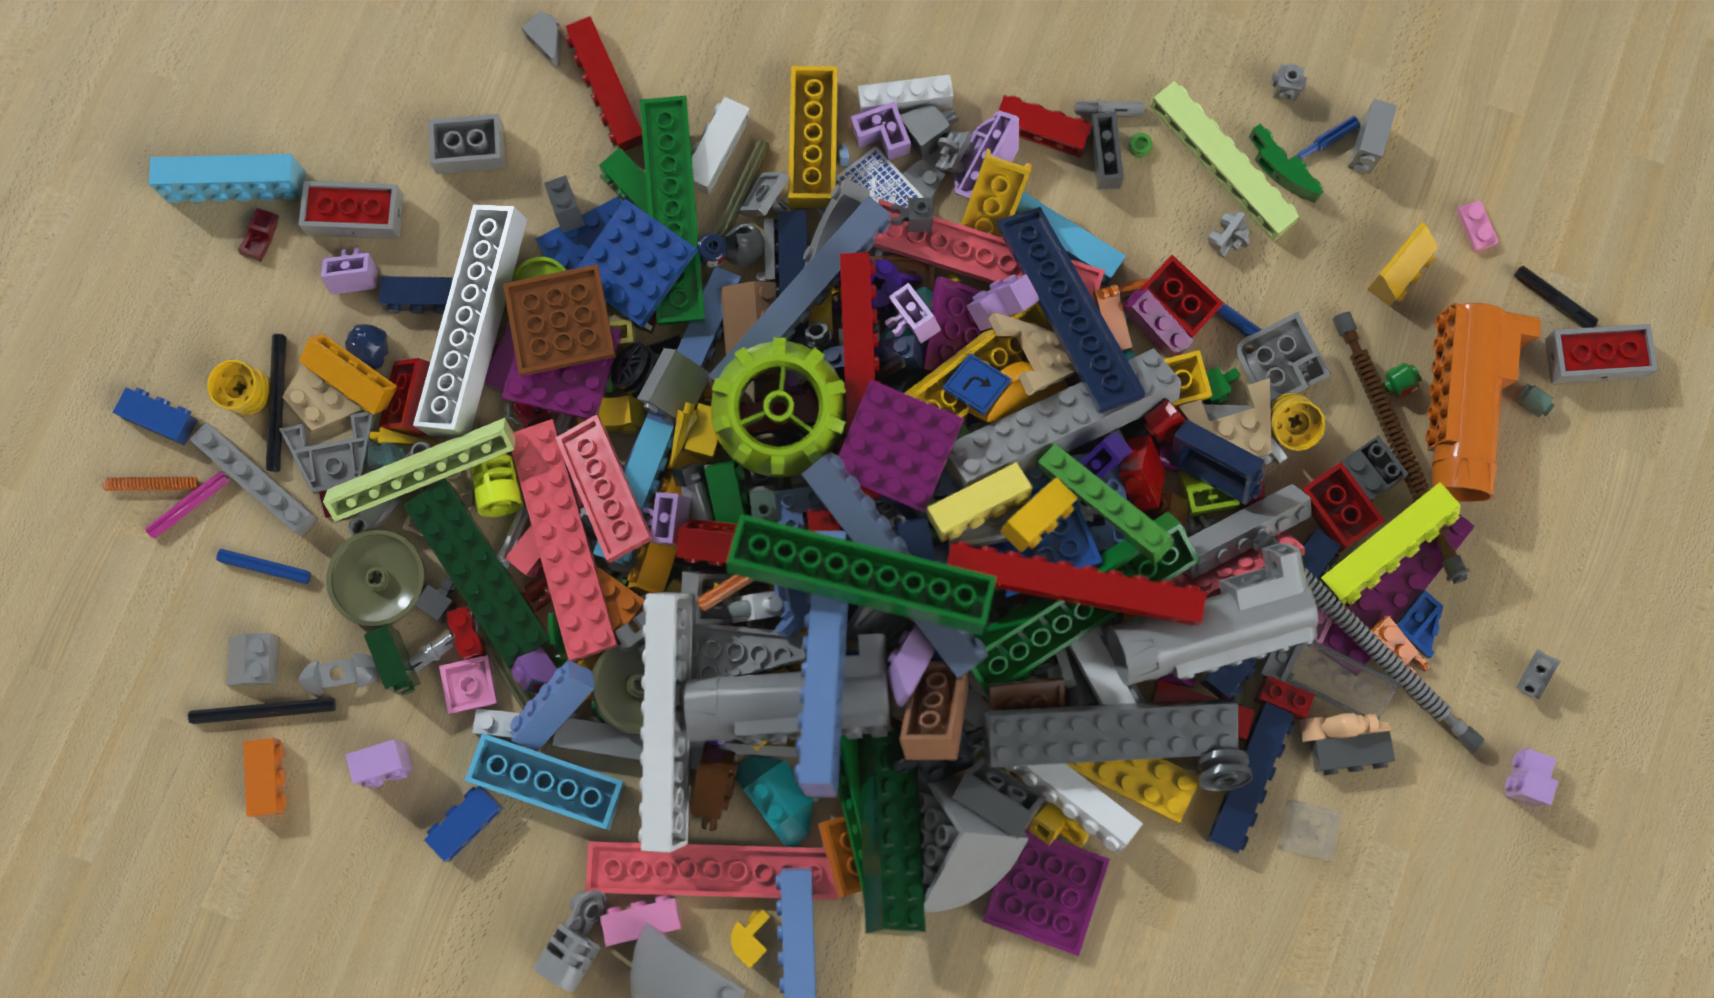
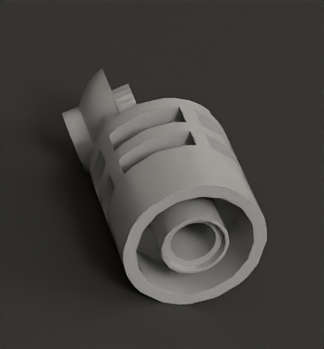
M580 891L573 896L570 902L572 914L566 924L560 922L533 966V969L541 976L572 993L577 989L601 949V946L588 937L587 933L605 912L607 898L602 891Z

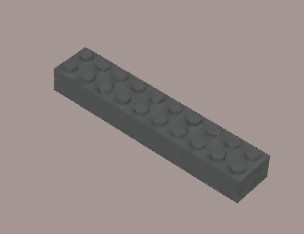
M1207 699L983 711L984 762L990 767L1203 756L1217 750L1238 749V703L1229 699Z

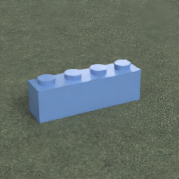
M567 660L561 668L555 671L550 681L540 688L539 693L534 699L527 702L525 709L513 718L510 725L512 741L538 751L595 689L593 671Z

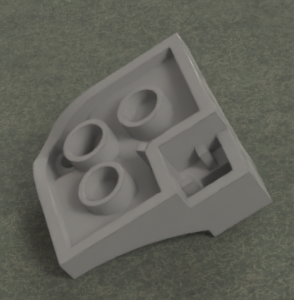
M1299 312L1242 339L1237 346V355L1251 383L1270 378V405L1283 394L1298 393L1331 376V372ZM1252 345L1254 348L1253 353H1247L1245 346Z

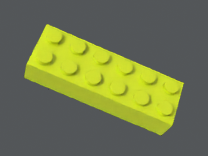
M1439 482L1322 576L1321 579L1341 603L1345 605L1348 602L1349 605H1352L1361 597L1360 592L1366 587L1370 590L1381 581L1380 576L1386 571L1389 574L1395 571L1401 565L1399 562L1405 556L1410 558L1420 550L1419 546L1422 542L1426 540L1429 543L1440 534L1439 530L1442 526L1446 524L1449 527L1460 518L1458 516L1460 514L1459 502Z

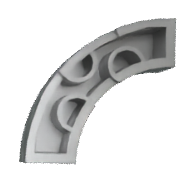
M847 178L844 179L840 186L836 185L831 193L832 199L819 222L811 245L804 253L805 266L870 195L869 189Z

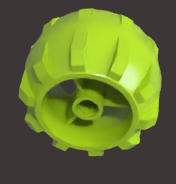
M773 337V341L760 343L748 349L743 347L734 353L735 357L723 369L719 378H716L712 387L711 421L721 446L735 462L756 474L769 477H789L804 473L821 457L835 450L846 427V390L843 381L832 365L825 359L823 353L816 348L812 350L802 344L786 341V338ZM780 370L779 391L771 392L766 396L764 411L741 420L740 403L748 385L764 373ZM787 371L795 373L806 380L817 396L819 414L813 429L793 415V400L788 393L784 392ZM781 402L785 404L786 412L783 415L777 416L772 412V407L775 403ZM766 418L774 424L781 425L790 420L808 435L795 444L774 447L757 441L744 427Z

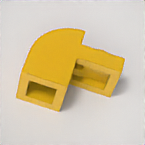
M1053 803L1047 804L1036 815L1029 829L1030 832L1047 845H1050L1059 834H1062L1081 848L1090 835L1084 830L1083 826L1074 819L1068 818Z
M756 909L746 920L749 923L747 927L741 921H738L731 933L732 949L749 969L768 950L754 935L771 917L765 909L761 912Z

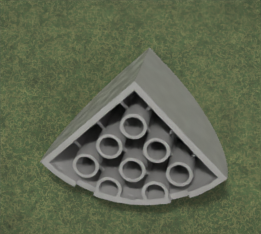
M919 769L918 787L925 912H941L967 904L994 887L1012 868L1029 838L1025 832H1023L1019 839L1008 836L998 826L984 821L976 812L962 807L957 800L952 798L962 780L961 778L949 775L927 784Z
M646 922L633 953L632 969L630 970L632 998H743L747 990L730 972Z

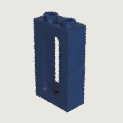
M1186 419L1173 436L1171 465L1245 505L1248 504L1252 497L1254 499L1257 498L1262 489L1260 482L1265 474V471H1263L1264 460Z

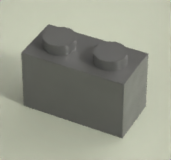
M567 176L545 182L544 185L562 233L585 226Z

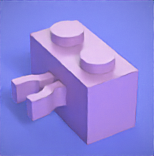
M359 247L354 248L353 255H349L347 250L343 249L340 257L323 259L321 278L331 295L377 289L378 268L370 254L362 253Z
M909 283L889 296L899 315L891 317L884 322L888 329L898 325L896 329L892 330L895 338L900 337L909 328L922 344L941 330L934 315Z
M656 492L654 510L643 508L642 513L653 516V520L646 522L648 528H651L653 540L650 542L677 546L678 529L689 520L691 498L680 494Z

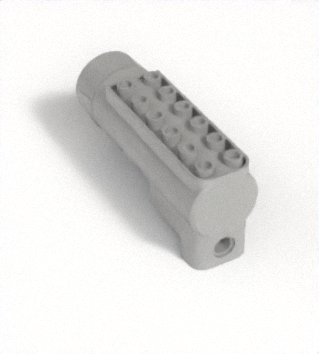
M1288 543L1261 548L1265 564L1264 568L1218 580L1221 594L1206 598L1203 620L1198 627L1144 616H1137L1128 621L1108 626L1107 639L1110 654L1123 684L1128 686L1145 680L1158 679L1170 673L1178 679L1186 680L1193 678L1196 673L1203 671L1205 673L1215 672L1220 666H1235L1248 658L1259 659L1272 651L1284 652L1293 645L1313 643V639L1318 637L1316 630L1318 611L1313 593L1306 581L1300 548Z
M883 634L858 635L859 655L845 656L841 735L847 736V739L862 738V734L868 733L872 734V737H885L887 732L892 731L891 690L887 677V639ZM802 672L735 677L717 676L716 678L687 680L684 693V710L690 741L739 739L746 743V746L761 745V741H771V744H784L786 739H796V742L797 739H802V729L798 727L799 713H803L804 709L803 703H800V689L805 687V678H802Z

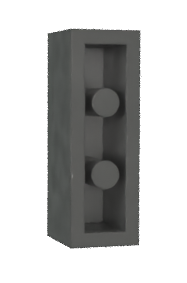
M1116 112L1092 114L1090 135L1097 190L1120 188L1124 175Z
M1390 731L1310 742L1315 772L1323 771L1324 776L1339 774L1338 769L1348 768V773L1363 771V766L1372 765L1373 769L1388 767V762L1395 761Z

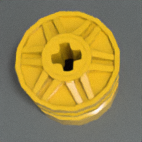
M226 360L218 364L210 372L207 380V391L210 399L217 406L246 416L260 412L269 402L270 382L261 370L238 360Z
M1288 393L1279 396L1271 403V434L1282 445L1291 450L1301 451L1311 448L1322 438L1326 426L1325 418L1319 407L1311 402V400L1302 394ZM1290 417H1297L1296 421H1289Z

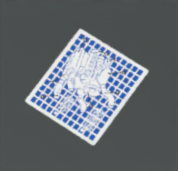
M876 146L836 176V185L840 186L844 179L847 178L869 189V196L877 203L879 199L887 197L884 201L907 208L908 198H923L916 188ZM816 208L823 216L826 208Z

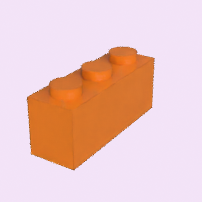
M275 738L243 741L246 816L262 817L284 814V808L287 806V797L283 793V783L286 781V773L284 768H282V758L285 755L284 745L281 743V740Z

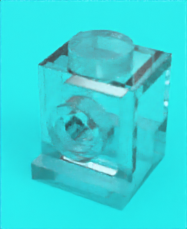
M368 442V466L373 470L406 457L405 448H399L395 443L383 442L380 443V446H377L374 442Z

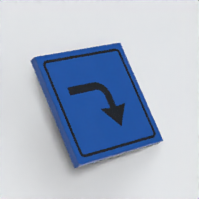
M970 353L942 389L984 415L1012 379Z

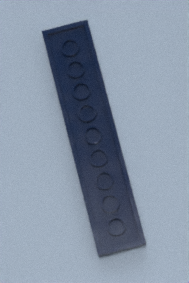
M1041 207L998 220L997 228L1022 274H1026L1040 299L1038 301L1040 307L1098 412L1102 413L1144 398L1146 393Z

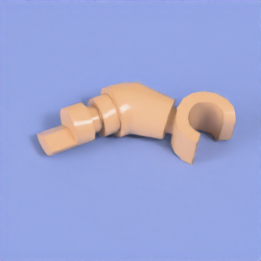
M1345 713L1329 718L1315 717L1299 720L1302 742L1324 740L1329 737H1357L1358 734L1364 733L1365 730L1367 733L1390 731L1391 729L1388 722L1379 723L1376 714H1366L1363 717L1355 713Z

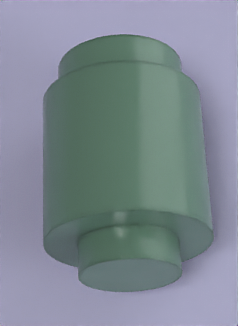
M1527 384L1516 398L1521 402V406L1537 417H1540L1542 414L1547 416L1555 406L1552 403L1554 398L1536 385L1531 386Z

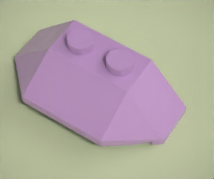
M997 111L993 117L974 130L970 140L974 145L972 153L968 156H963L961 159L965 166L962 174H954L955 193L967 199L970 198L985 157L986 149L991 150L992 156L1010 162L1013 161L1019 150V118L1017 116Z
M917 624L913 626L910 632L904 631L898 641L902 646L899 650L895 648L887 660L891 663L887 670L890 690L897 704L901 707L911 696L936 651Z

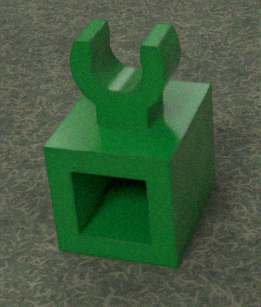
M1218 366L1206 372L1212 397L1203 400L1205 404L1222 405L1229 400L1227 396L1232 391L1229 384L1241 376L1236 367L1225 374L1221 373Z

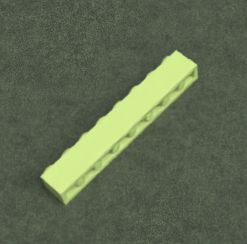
M1174 81L1153 98L1150 106L1152 110L1273 242L1296 223L1300 216L1297 214L1295 207L1292 204H1288L1282 198L1280 191L1266 181L1265 175L1252 166L1248 156L1241 153L1235 147L1233 140L1219 130L1218 124L1205 115L1201 105L1193 102L1183 86H1179Z
M503 418L327 489L323 503L334 522L513 451L516 438L506 418Z

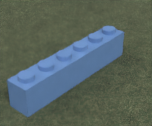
M812 867L781 868L780 875H776V890H781V900H777V916H782V926H778V942H783V952L778 953L779 968L784 967V978H779V991L784 993V998H816Z

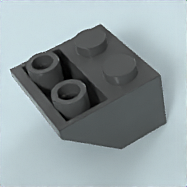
M1379 435L1340 461L1371 502L1409 474Z

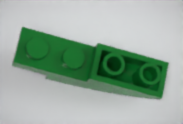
M1261 123L1255 126L1249 135V139L1259 150L1255 161L1262 170L1291 193L1314 203L1318 201L1323 194L1322 185L1308 172L1306 163L1299 160L1296 155L1288 160L1284 149L1278 147L1274 142L1272 133L1267 128H1264Z

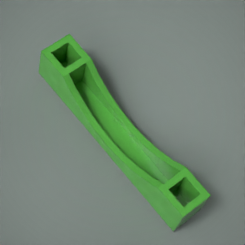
M1056 444L1038 461L1041 473L1051 481L1057 477L1079 499L1108 520L1137 550L1155 564L1172 547V539L1169 533Z

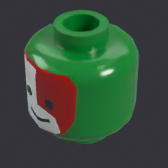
M1401 363L1385 373L1386 381L1383 384L1389 395L1394 393L1398 398H1403L1418 390L1419 382L1422 379L1413 364Z

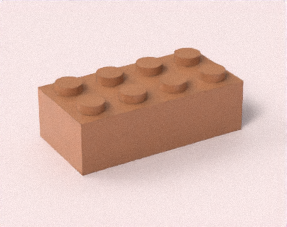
M929 661L907 702L900 737L906 760L957 759L970 684L968 672L958 679L945 661Z

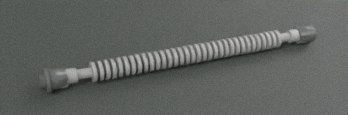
M1262 531L1253 540L1255 543L1253 548L1262 553L1261 548L1280 543L1273 537L1274 533L1272 531L1267 533ZM1304 568L1306 581L1313 593L1316 605L1320 606L1319 608L1326 615H1329V618L1338 624L1350 638L1352 637V640L1358 646H1361L1364 651L1366 650V653L1373 660L1375 659V662L1381 668H1384L1404 690H1407L1430 715L1435 717L1437 721L1444 720L1455 734V738L1469 752L1478 749L1484 742V738L1471 726H1467L1461 719L1457 720L1450 713L1452 707L1447 705V702L1438 696L1435 691L1433 692V689L1427 683H1424L1423 679L1415 674L1403 660L1401 661V658L1396 656L1380 638L1378 639V636L1373 634L1362 621H1359L1360 619L1353 612L1345 608L1346 606L1339 599H1336V596L1330 590H1327V587L1322 586V583L1316 577H1313V574L1307 568Z

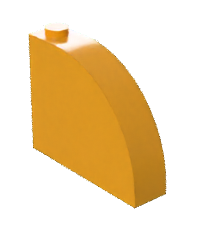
M1021 361L1011 364L1000 372L1012 380L987 412L983 415L970 407L968 412L990 425L1067 388L1066 379L1056 384L1052 383L1045 389H1039L1034 394L1028 395L1019 376L1024 371H1034L1030 362Z

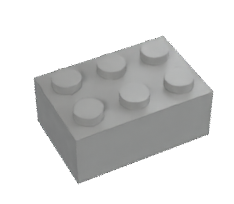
M499 114L428 120L430 164L436 174L506 168L504 125Z

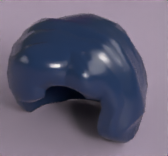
M361 324L354 326L348 333L345 341L346 350L374 370L384 364V356L389 352L386 331L374 325Z

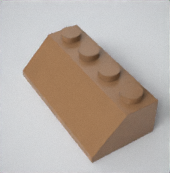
M752 281L720 288L726 355L777 299L775 282ZM781 371L764 373L753 381H773L781 376Z

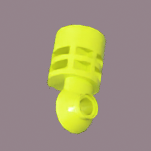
M509 452L470 468L479 515L491 518L503 517L520 511L524 507L519 477L512 456H509Z

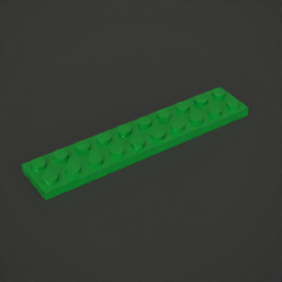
M687 96L641 99L640 111L648 215L697 248L699 237ZM698 251L656 309L658 326L705 321L701 261Z

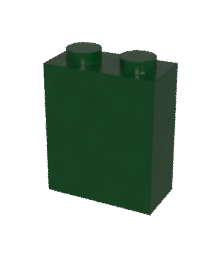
M385 625L365 634L364 638L385 689L396 694L401 693L402 696L415 691V686L421 683L414 670V666H411L409 662L410 657L399 631Z

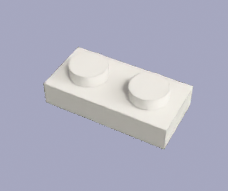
M476 708L473 733L512 738L510 725L513 718L520 713Z

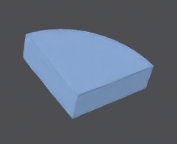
M838 144L837 150L841 168L849 167L847 144Z

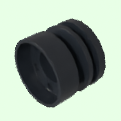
M640 342L628 345L622 351L613 367L611 375L612 384L624 392L632 394L637 399L660 354H655L652 349L647 348Z

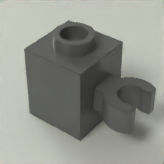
M908 198L907 208H903L900 205L891 206V213L900 214L899 217H892L891 224L901 225L903 222H907L908 232H931L933 224V198Z
M448 576L443 580L438 591L427 585L414 605L443 624L447 620L448 612L455 610L457 603L448 598L456 589V586Z

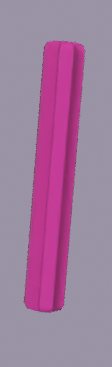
M219 471L145 528L148 535L152 538L158 537L229 483V477L225 472Z

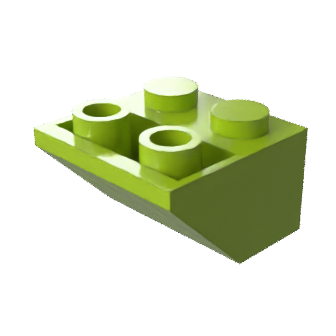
M1182 470L1177 472L1182 497L1189 501L1187 517L1231 511L1240 505L1238 500Z

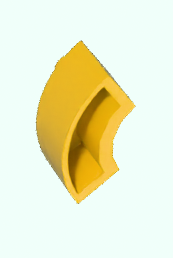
M630 395L603 398L598 416L601 417L607 433L622 432L623 434H633L637 432V429L642 428L645 422L644 403ZM577 418L578 425L586 421L585 419Z

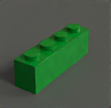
M619 147L599 165L602 173L600 177L608 186L612 184L617 189L615 192L622 201L626 199L648 214L645 173Z
M733 460L712 464L704 468L715 520L717 522L738 524L740 514L752 517V513H749L747 506L750 503L749 493L747 489H744L742 480L745 479L743 467Z

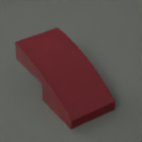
M256 208L246 226L248 233L238 248L239 254L261 262L274 236L279 215Z

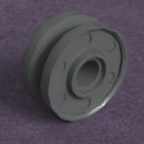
M1223 749L1199 757L1196 761L1197 772L1201 774L1198 777L1200 787L1208 791H1227L1248 784L1252 780L1251 769L1247 767L1249 765L1248 754L1238 749Z

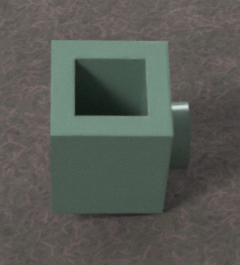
M774 489L749 493L752 517L771 522L778 520Z

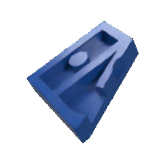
M1422 590L1396 622V625L1426 658H1431L1434 654L1432 646L1434 636L1438 635V621L1442 616L1443 605L1426 590Z

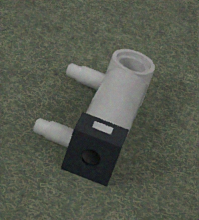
M691 463L673 469L672 474L675 485L681 488L682 495L691 498L689 519L715 521L704 480H707L704 468L709 465L704 466V463Z

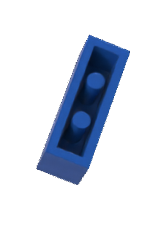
M127 387L124 389L112 413L185 446L198 421L191 416L192 411L179 405L175 409L170 406L171 402L158 396L156 400L149 397L150 393L136 387L135 391Z
M472 787L463 796L465 800L459 806H452L445 814L447 818L440 824L438 822L435 823L427 831L428 836L424 841L444 862H450L504 809L484 787Z

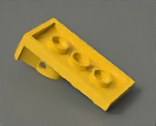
M986 149L982 166L960 225L1002 238L997 228V221L1015 215L1030 176L1032 164L1027 163L1021 166L992 156L991 150Z

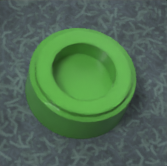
M1136 133L1131 137L1128 148L1135 157H1145L1150 153L1153 142L1149 135Z

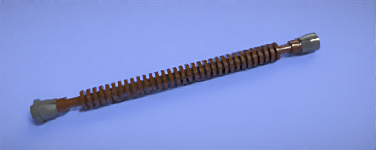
M1351 312L1341 313L1332 319L1340 337H1343L1345 343L1349 344L1353 354L1349 357L1353 361L1352 365L1355 367V371L1358 372L1357 376L1361 377L1359 380L1363 383L1362 387L1366 388L1364 391L1368 394L1367 398L1371 399L1369 402L1370 405H1373L1372 409L1376 410L1374 412L1375 416H1378L1379 425L1383 427L1382 431L1385 433V438H1388L1389 447L1394 449L1392 453L1396 455L1395 457L1409 473L1404 480L1406 483H1409L1407 487L1411 489L1410 494H1415L1412 498L1413 500H1418L1431 489H1427L1429 485L1425 483L1427 481L1426 478H1422L1424 476L1423 472H1420L1422 469L1418 466V461H1414L1417 458L1415 455H1412L1414 452L1410 449L1411 445L1407 444L1409 441L1408 438H1405L1406 434L1403 432V427H1400L1401 423L1398 421V416H1394L1396 412L1393 410L1394 407L1390 399H1388L1389 396L1385 388H1383L1384 385L1380 377H1378L1379 374L1375 366H1373L1374 363L1370 355H1368L1369 352L1367 349H1361L1358 342L1359 336L1356 332L1358 328ZM1445 524L1440 528V534L1435 539H1437L1442 550L1440 554L1444 562L1441 563L1447 574L1446 580L1457 584L1467 580V574L1471 571L1469 568L1466 569L1461 555H1457L1455 548L1450 546L1446 537L1450 531L1449 529L1443 530L1447 528Z

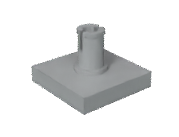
M784 172L761 173L743 201L739 212L744 216H765L769 209L773 210L777 215L778 211L788 210L789 205L782 201L778 195L790 177Z

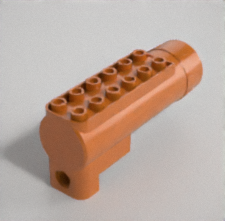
M1453 303L1443 310L1441 314H1438L1435 320L1437 337L1433 342L1435 359L1431 365L1433 382L1429 388L1431 405L1427 411V418L1430 421L1425 441L1428 443L1427 451L1434 452L1432 488L1440 482L1459 502H1482L1491 500L1494 497L1502 389L1518 380L1520 350L1528 342L1540 338L1541 320L1539 317L1505 312L1502 308L1491 304Z

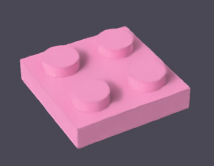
M486 655L439 666L449 715L498 704L490 656Z

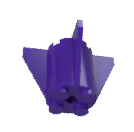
M875 260V275H870L871 284H876V299H871L872 308H877V320L883 319L886 321L891 318L895 308L889 299L890 295L908 283L912 287L922 284V277L899 273L889 260ZM842 300L832 307L833 314L842 312Z

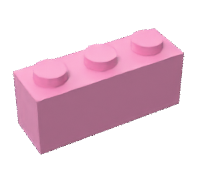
M670 895L656 897V903L646 905L644 900L631 903V909L621 911V906L606 909V915L600 916L606 946L638 939L646 922L664 933L682 929L683 925L677 898L671 899Z

